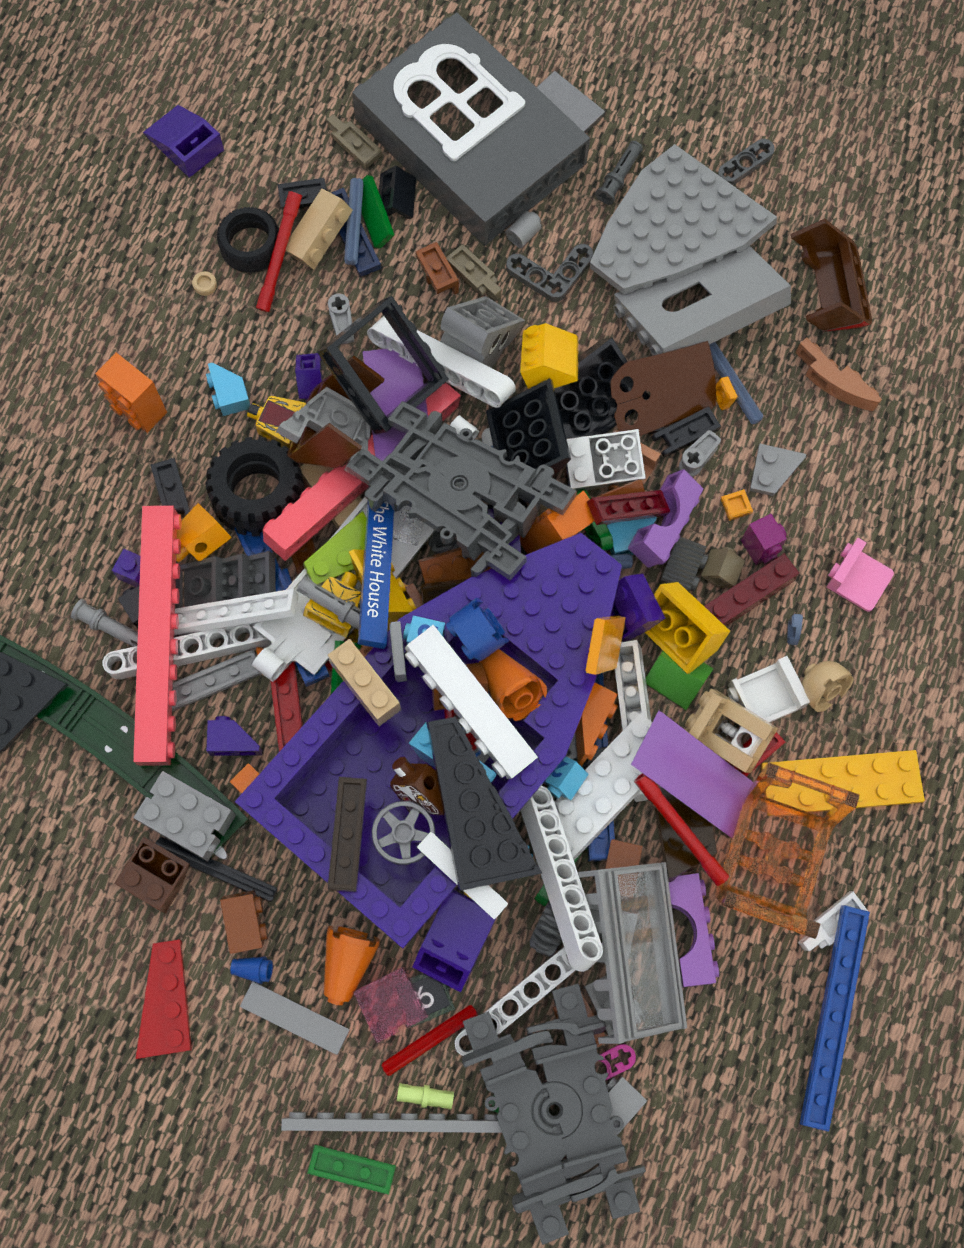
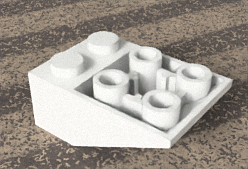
M638 429L567 439L571 460L566 464L569 487L577 491L581 489L587 491L609 487L612 484L619 485L637 479H645Z

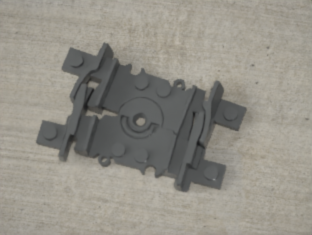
M403 401L388 418L390 426L406 434L392 453L381 461L365 449H362L346 465L349 473L370 486L365 492V497L368 499L372 511H377L385 501L392 506L395 512L400 511L404 506H411V510L408 511L409 518H418L437 532H440L441 541L444 544H451L454 538L457 539V545L462 549L463 558L467 559L469 557L475 561L483 552V556L471 568V576L477 577L488 567H491L511 580L527 562V557L508 544L518 535L523 538L527 535L536 519L538 511L541 509L540 504L564 515L577 496V490L552 478L554 470L551 467L540 465L536 470L520 462L519 456H516L513 461L508 462L504 460L507 457L506 449L497 450L477 439L473 440L472 431L468 428L462 429L459 435L456 432V428L446 423L443 424L441 413L433 411L427 417L425 412ZM463 482L464 486L456 487L455 483ZM519 498L530 503L527 509L518 502ZM481 500L494 506V519L488 515V506Z
M579 983L552 990L558 1019L525 1027L527 1035L515 1042L511 1034L498 1038L489 1011L463 1021L473 1052L462 1057L463 1066L465 1068L491 1058L493 1065L480 1069L487 1090L494 1093V1096H488L485 1099V1106L490 1111H494L499 1107L497 1119L506 1142L504 1154L514 1152L518 1155V1162L509 1168L517 1173L523 1191L512 1196V1205L517 1213L530 1210L542 1245L569 1235L559 1205L569 1201L576 1202L605 1191L612 1219L640 1212L632 1179L641 1177L646 1172L643 1164L616 1171L614 1165L628 1161L621 1138L614 1134V1131L622 1130L624 1122L618 1116L610 1118L613 1108L605 1082L608 1073L598 1074L594 1067L597 1061L604 1059L603 1056L597 1053L596 1048L598 1047L594 1035L604 1032L606 1023L600 1020L597 1015L587 1016ZM548 1029H562L566 1045L536 1047L539 1044L553 1042L549 1031H547ZM531 1048L534 1063L536 1065L542 1064L547 1082L542 1084L537 1072L527 1069L519 1052ZM490 1100L495 1101L494 1106H489L488 1103ZM553 1104L558 1105L560 1109L559 1113L555 1116L549 1113V1107ZM614 1121H619V1126L614 1127Z

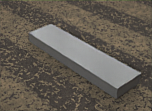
M254 650L173 682V690H176L177 702L176 706H172V712L261 675L262 673L252 666L256 658Z
M253 981L240 1005L241 1008L336 1055L339 1054L350 1029Z

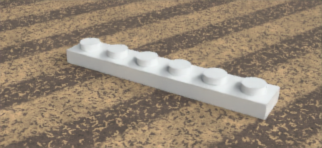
M288 589L175 608V614H178L179 627L174 629V636L295 616L299 594L295 589Z

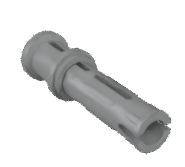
M307 577L301 580L297 587V592L330 610L338 616L340 622H347L357 628L359 633L360 609L355 606L353 601L346 602Z
M80 599L71 612V619L75 621L80 620L90 625L89 628L97 631L100 629L132 647L138 645V632L108 617L105 610H98L88 605L84 599Z

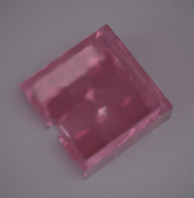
M401 967L353 992L376 1043L399 1033L398 1027L404 1024L408 1028L428 1018V1014L405 967Z

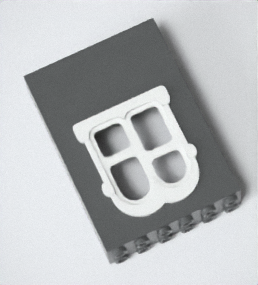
M457 12L450 18L444 19L441 25L433 31L427 32L420 41L410 45L399 57L393 58L387 66L376 71L370 79L363 84H359L352 92L355 119L484 246L512 225L525 211L533 208L587 164L590 137ZM450 58L457 59L478 80L462 93H455L437 74L436 69L441 61ZM422 80L430 82L441 92L437 99L423 109L418 108L410 100L407 93L411 84ZM483 88H489L503 102L501 107L486 118L480 117L467 104V101ZM447 103L455 105L474 124V128L457 141L451 140L430 119L432 114Z

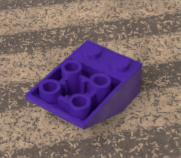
M180 105L174 107L143 132L189 178L224 151L220 133L205 119Z
M644 574L624 576L618 581L611 616L626 617L621 642H627L650 630L666 618Z
M453 890L441 904L412 967L461 992L474 969L496 919H493L473 899Z

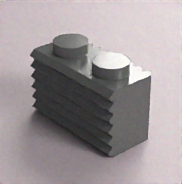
M680 536L679 540L675 543L659 586L660 584L679 582L688 592L690 590L695 592L700 579L696 576L698 568L704 569L708 559V555L704 554L707 546Z

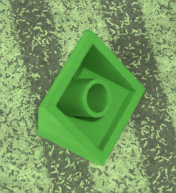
M662 651L646 677V684L681 708L687 710L713 668L703 662L695 670L687 674Z

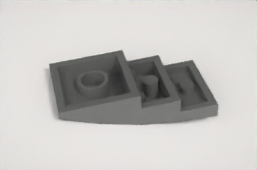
M267 551L251 556L238 554L226 558L213 556L202 561L180 565V578L176 579V588L179 589L180 598L176 608L183 607V571L184 607L276 592L275 553Z

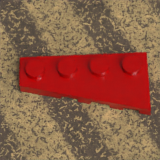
M180 939L153 943L135 1059L192 1050L182 942Z

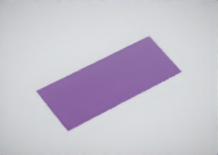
M387 348L363 351L364 363L385 378L384 382L370 394L386 416L402 401H405L424 385L422 371L416 366L417 363L413 362L412 364L400 357V354L394 350L390 351ZM425 399L416 408L425 412L428 417ZM394 427L385 433L376 435L372 431L375 457L383 461L392 453L406 434Z
M658 710L631 763L632 766L732 839H734L759 787L660 710Z

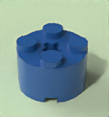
M477 597L450 616V621L446 624V627L454 637L458 636L464 644L461 648L470 660L475 658L476 660L483 661L508 643L509 640L508 638H502V635L505 634L503 627L489 608L483 610L479 606L483 602Z

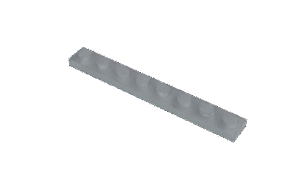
M289 1112V1117L282 1118L281 1131L502 1133L497 1114H485L484 1119H473V1114H457V1119H445V1114L429 1113V1119H418V1113H401V1119L390 1118V1113H373V1118H362V1113L348 1112L345 1113V1118H334V1112H317V1118H306V1112Z

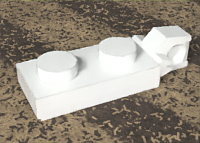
M849 891L810 923L806 928L809 933L798 942L804 951L810 952L817 945L820 948H824L834 943L841 905L868 911L853 891Z

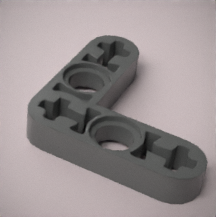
M586 244L576 245L554 274L521 254H512L508 257L506 270L510 276L552 302H559L566 297L589 267L593 257V250ZM584 252L587 253L586 257H583L579 261V265H577L578 255ZM518 262H520L521 268L516 267V269H514L513 263L517 264ZM566 269H572L576 275L572 278H567L562 272ZM539 274L543 280L534 283L530 280V276ZM560 287V293H551L552 288Z

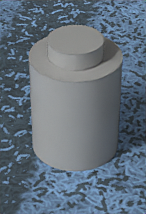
M525 211L505 231L506 237L518 248H523L542 228L541 219L536 213Z

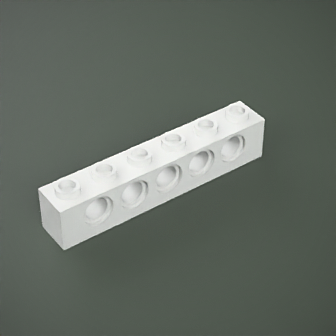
M637 640L621 642L615 675L622 729L624 730L640 712L650 721L651 714L642 648ZM642 791L634 798L636 802L648 800Z

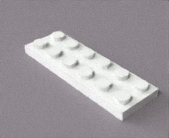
M641 712L585 769L589 775L570 801L561 796L554 802L573 860L592 843L641 791L634 783V780L642 772L632 766L631 763L652 724Z

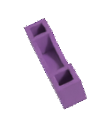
M684 469L668 475L660 488L670 513L663 517L660 526L651 524L638 529L628 546V549L648 568L658 564L661 565L669 559L670 551L679 540V534L683 526L688 523L692 509L699 503V496L703 488Z
M699 873L680 875L674 881L669 882L672 908L679 910L689 919L693 928L691 948L683 957L678 959L682 988L716 983V978L719 977V968L717 961H713L711 950L715 949L713 934H708L707 923H710V912L708 906L704 907L702 896H706L705 882L700 880Z

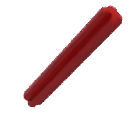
M472 1005L467 1006L384 1061L381 1067L385 1074L391 1076L463 1028V1021L478 1016L475 1008Z

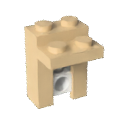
M710 689L709 692L705 691L698 702L700 707L696 714L692 713L685 723L686 731L723 759L745 773H751L778 728L718 690ZM726 718L731 719L735 723L739 724L741 727L737 729L732 725V723H728ZM720 728L722 733L724 732L726 736L729 735L733 738L732 742L718 734ZM746 733L752 737V743L747 748L741 744V738Z

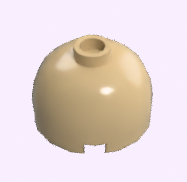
M824 661L818 664L813 663L806 668L802 686L810 701L809 705L815 711L822 712L832 706L828 701L835 698L838 694L842 698L847 693L854 681V677L839 663Z

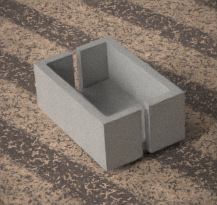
M162 771L150 790L153 797L151 799L145 798L133 818L208 862L220 843V840L212 833L216 830L224 836L236 816L235 813Z

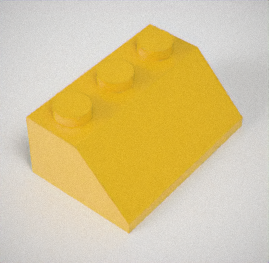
M547 323L532 325L523 330L520 373L528 389L549 378L553 381L554 388L578 381L579 339L576 334Z
M353 549L349 551L355 575L359 578L362 586L364 550ZM392 562L387 632L390 630L389 624L391 622H397L401 617L416 609L411 598L406 599L403 593L406 589L401 578L395 579L392 573L395 571Z
M679 582L660 584L654 596L666 619L645 633L677 665L689 674L718 651L730 630Z

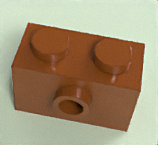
M255 890L223 896L220 902L229 953L233 954L262 948L264 940L268 939L266 923L261 924L259 913L263 912L261 896L256 897Z

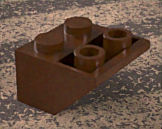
M143 837L114 884L166 914L182 888L190 864Z

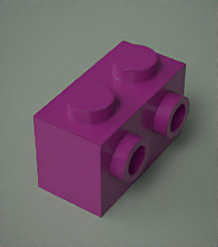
M770 513L749 524L741 542L755 565L762 562L764 565H767L778 558L777 554L783 550L782 546L787 540L786 531Z

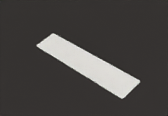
M430 832L417 848L457 884L451 849ZM489 885L463 890L493 919H496L508 905Z

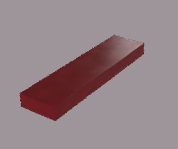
M662 490L594 497L587 501L596 525L661 517L670 513Z

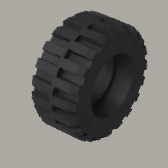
M247 437L242 442H238V440L231 442V447H223L219 451L220 456L213 457L210 462L211 467L207 469L206 490L216 517L220 522H224L225 527L230 530H234L236 527L238 534L246 535L248 531L251 532L252 536H260V532H263V528L269 520L278 518L289 503L294 504L300 498V495L305 490L302 471L299 463L287 456L289 450L287 446L281 448L280 442L276 440L268 442L266 437H258V440ZM252 474H267L279 481L274 491L261 499H243L233 493L239 481Z

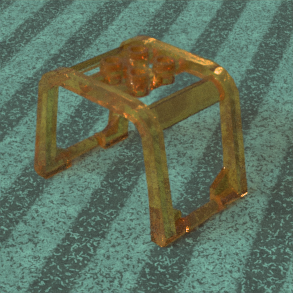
M768 762L751 785L744 800L723 864V869L727 872L729 878L725 883L717 886L715 892L717 900L725 907L816 939L821 924L806 919L809 902L832 830L847 814L856 809L860 795ZM793 782L827 794L825 802L834 807L824 818L764 797L762 794L770 785L789 788ZM757 809L818 831L812 852L800 848L795 841L785 842L774 838L769 832L760 834L749 830L748 826L753 810ZM744 839L756 843L758 848L762 850L770 849V852L766 855V861L761 857L752 859L741 855L740 851ZM782 855L787 859L799 858L809 862L805 876L802 877L792 873L790 868L786 866L778 867L782 862ZM736 864L748 868L754 875L763 874L772 877L779 884L790 883L801 887L795 908L731 885L730 882Z

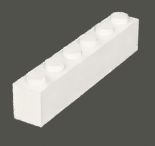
M434 625L405 647L407 651L405 657L414 668L419 666L425 675L422 678L432 690L436 688L442 695L439 699L443 706L449 712L454 710L459 717L458 722L466 734L472 733L477 740L474 742L475 746L484 756L488 754L494 761L492 767L501 778L506 776L507 779H512L538 758Z

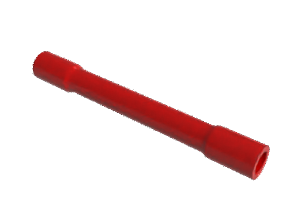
M288 192L264 285L261 288L256 309L270 312L285 251L300 207L302 195L298 193Z
M643 773L634 780V783L645 797L654 804L697 858L715 885L720 886L725 883L729 878L727 872L699 841L662 794L658 785Z

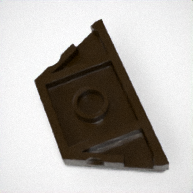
M661 787L665 798L711 856L715 858L717 847L712 824ZM655 807L663 862H666L668 882H672L684 872H690L697 868L700 862Z

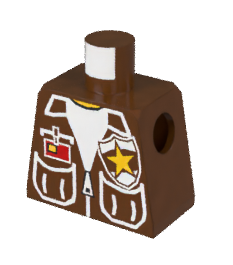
M406 757L398 758L392 765L396 775L391 780L390 787L400 801L416 803L432 815H444L436 771L428 764L410 763ZM405 806L410 813L413 807Z

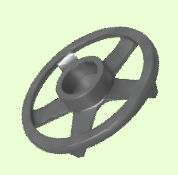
M399 801L386 806L379 812L372 826V840L376 850L383 858L395 864L409 865L425 856L421 852L411 858L410 849L411 841H423L429 834L414 828L420 812L426 817L430 826V832L435 835L433 820L423 807L413 802ZM399 806L413 807L405 820L402 821L398 820L389 811ZM383 816L392 828V832L377 840V826ZM398 843L402 859L389 856L383 851L382 847Z

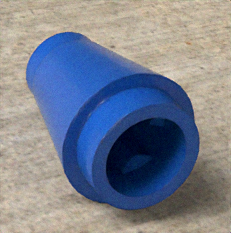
M265 956L234 958L231 963V975H236L259 984L269 982L273 973L272 960H267Z

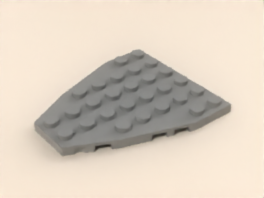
M674 144L641 170L608 221L590 261V269L622 294L631 293L639 288L652 287L653 282L665 278L667 282L676 280L702 269L703 264L706 262L723 260V255L735 251L737 254L744 251L777 224V216Z

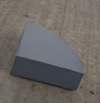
M793 614L788 621V645H798L803 615Z

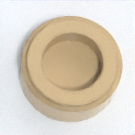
M203 271L194 276L192 285L197 294L208 296L216 290L217 281L212 273Z

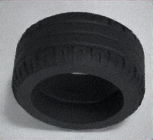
M244 207L233 210L232 213L230 212L223 218L217 231V242L223 259L229 266L241 272L255 273L263 271L269 267L279 228L274 218L260 208ZM246 228H258L269 235L262 247L249 252L233 248L230 242L236 233Z

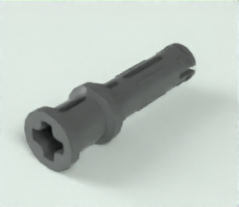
M631 141L614 170L606 174L604 177L605 182L595 192V196L599 201L607 205L614 203L616 193L624 186V178L643 150L639 142Z

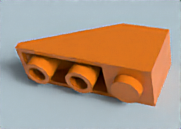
M597 683L593 685L575 731L577 759L581 767L586 759H593L598 749V746L594 743L597 738L600 740L603 738L608 728V725L604 724L606 718L611 719L618 707V705L614 704L618 694Z

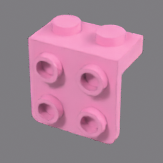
M857 538L853 545L848 543L840 556L844 559L840 565L835 563L828 574L831 580L826 587L863 610L870 612L889 584L894 572L892 569L861 552L866 542Z

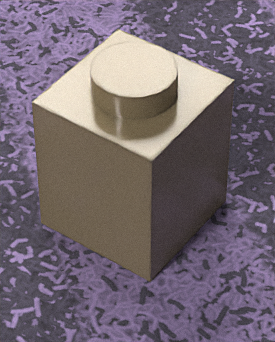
M729 547L711 549L701 576L718 588L734 587L737 584L745 560L738 556L734 549Z

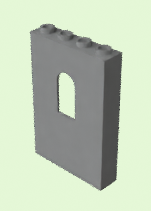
M749 246L740 253L736 254L733 251L723 255V260L715 262V260L706 262L703 264L702 269L676 280L667 282L665 278L653 282L652 287L639 288L627 294H622L619 291L614 294L615 305L613 308L617 317L622 318L626 322L628 329L637 334L641 344L646 345L653 356L705 341L711 344L790 305L791 285ZM698 283L710 294V296L676 312L667 311L662 307L666 299Z

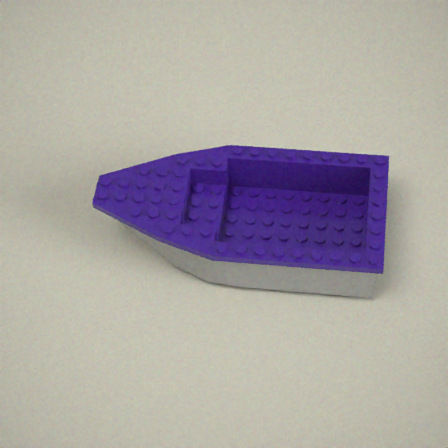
M582 533L525 555L527 562L511 580L494 569L487 570L477 577L472 576L401 617L398 621L401 623L407 681L397 682L395 679L390 630L387 632L385 649L373 647L364 657L400 702L401 711L381 726H378L343 681L235 801L236 804L328 883L339 777L367 779L357 892H337L402 949L406 947L457 886L426 855L419 861L409 865L395 864L389 862L378 853L372 840V826L376 816L386 806L400 801L390 787V782L396 775L392 768L393 763L400 757H406L410 763L428 764L419 758L409 742L425 722L445 719L444 709L434 711L432 689L422 678L425 675L419 666L414 668L405 657L407 653L405 650L407 640L403 639L406 623L411 624L413 616L444 622L446 629L444 639L464 664L479 663L478 659L473 658L470 660L461 648L464 644L458 636L454 637L446 627V624L450 621V616L477 597L483 602L479 606L483 610L489 608L503 627L505 634L502 635V638H508L509 640L508 643L499 649L541 678L547 686L546 697L542 695L538 701V704L541 705L530 712L526 718L520 721L508 718L538 758L512 779H507L506 776L501 778L497 774L491 782L510 816L514 819L566 757L597 674H589L585 671L594 620L611 616L622 565ZM489 757L484 764L496 773L492 767L494 761ZM405 806L389 810L400 821L405 820L409 814ZM419 814L414 828L430 833V826L426 817L423 814ZM430 814L435 826V835L451 849L444 815ZM383 816L377 826V840L392 832V828ZM411 841V858L421 853L417 846L422 841ZM398 843L382 847L383 851L389 856L402 859Z

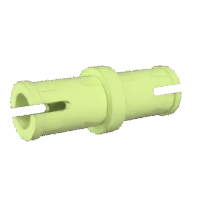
M399 1083L396 1101L420 1104L422 1108L435 1106L451 1110L454 1091L437 1090L430 1088V1085L420 1087Z

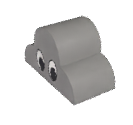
M487 296L447 307L441 321V330L444 331L440 342L492 368L504 348L517 336L525 320Z

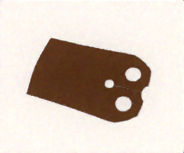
M708 341L666 353L631 360L620 367L611 379V395L618 404L614 415L620 432L638 429L639 436L685 419L708 406L710 409L716 406V377ZM626 376L631 377L634 382L633 388L629 392H623L620 389V382ZM645 391L650 392V397L647 400H644L642 397ZM630 409H634L638 413V420L633 425H628L625 422V414Z

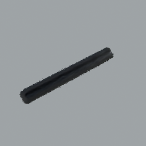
M160 837L156 841L157 845L190 864L189 867L243 891L255 890L257 897L261 896L262 899L268 902H272L277 894L278 889L211 858L207 862L170 840Z

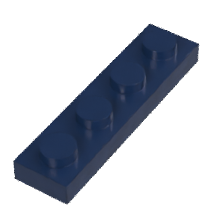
M344 188L331 192L349 205V197ZM347 221L339 231L344 246L346 243ZM361 223L358 263L354 265L359 277L381 269V263Z

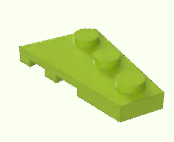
M363 511L303 563L311 581L321 585L329 577L338 578L344 575L345 572L354 571L349 551L353 549L364 550L367 518Z

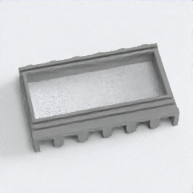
M666 862L578 872L579 878L595 876L597 893L586 894L585 896L588 905H598L600 921L594 923L597 932L602 933L604 950L597 962H605L607 979L595 980L594 988L596 991H609L611 1008L599 1009L597 1016L600 1020H612L614 1031L613 1035L599 1037V1044H620L643 1037L686 1029L687 1022Z

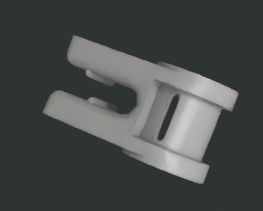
M334 294L328 300L329 314L336 336L352 324L350 303L343 294ZM354 334L342 344L354 342Z
M710 430L704 433L684 451L679 463V470L684 469L691 477L696 476L717 451L718 445L721 442L720 437Z

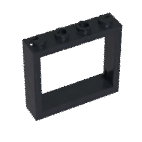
M393 296L379 301L317 351L375 435L385 433L392 428L388 423V418L395 409L387 416L384 414L338 346L382 312L428 379L423 386L403 402L416 408L449 380L442 370L443 366L436 361L429 345L421 339L417 333L416 326L408 320L401 304L398 305Z

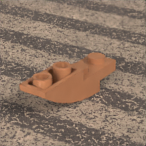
M805 338L799 344L796 354L809 366L805 376L815 385L849 405L869 411L877 409L882 401L879 393L874 388L869 387L857 371L852 370L849 366L840 371L837 364L832 359H828L821 352L820 347L808 338Z

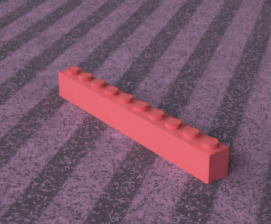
M445 382L426 398L428 416L431 412L437 411L441 413L443 422L459 407L461 395ZM371 433V437L368 440V451L375 456L373 433ZM347 463L343 467L339 466L330 472L323 473L316 485L312 488H306L294 504L289 503L278 518L269 520L264 526L263 542L284 561L289 559L369 488L366 483L344 470Z
M142 506L133 761L138 766L170 765L171 758L175 757V743L171 742V732L176 730V718L172 716V706H176L177 702L176 690H173V680H177V665L173 664L174 655L178 654V640L174 639V629L179 627L178 614H175V604H179L180 598L179 589L176 588V579L180 578V565L176 563V554L181 553V541L177 539V530L181 529L182 520L181 514L177 513L174 506Z

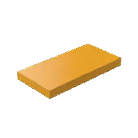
M610 616L594 620L586 673L596 675L617 668L626 617Z

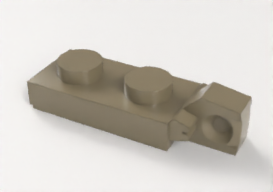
M334 114L326 119L327 127L332 131L331 136L363 168L367 169L382 156V150L351 121L342 122Z
M463 244L446 257L453 271L477 293L479 292L482 296L486 293L495 302L502 297V289L497 285L498 280L495 278V273Z

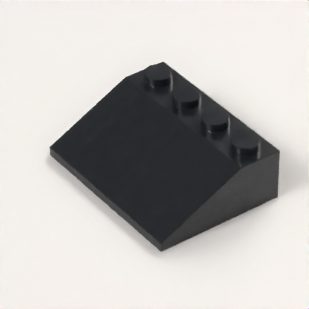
M612 337L599 340L578 357V381L554 388L566 439L606 434L617 425L614 414L618 404L611 395V379L620 367L628 361ZM629 376L624 377L620 382V389L623 392L631 391L634 384L633 379ZM645 391L642 397L644 400H647L650 395ZM630 409L629 411H627V413L625 414V418L635 410Z
M550 378L506 400L499 408L492 407L486 410L493 448L497 450L506 449L507 457L504 460L510 462L516 456H519L520 462L536 470L540 465H547L554 470L553 477L571 460L553 381Z

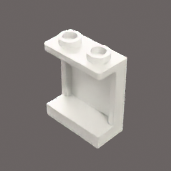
M788 656L778 659L775 664L738 680L735 678L728 684L729 689H727L729 698L769 723L803 709L810 703Z

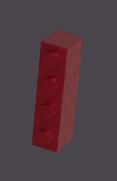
M784 553L704 607L727 627L793 583L799 575V571Z

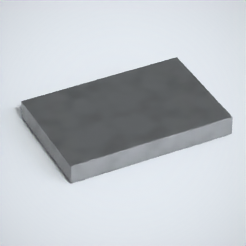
M556 71L537 86L549 100L585 133L605 116V111Z

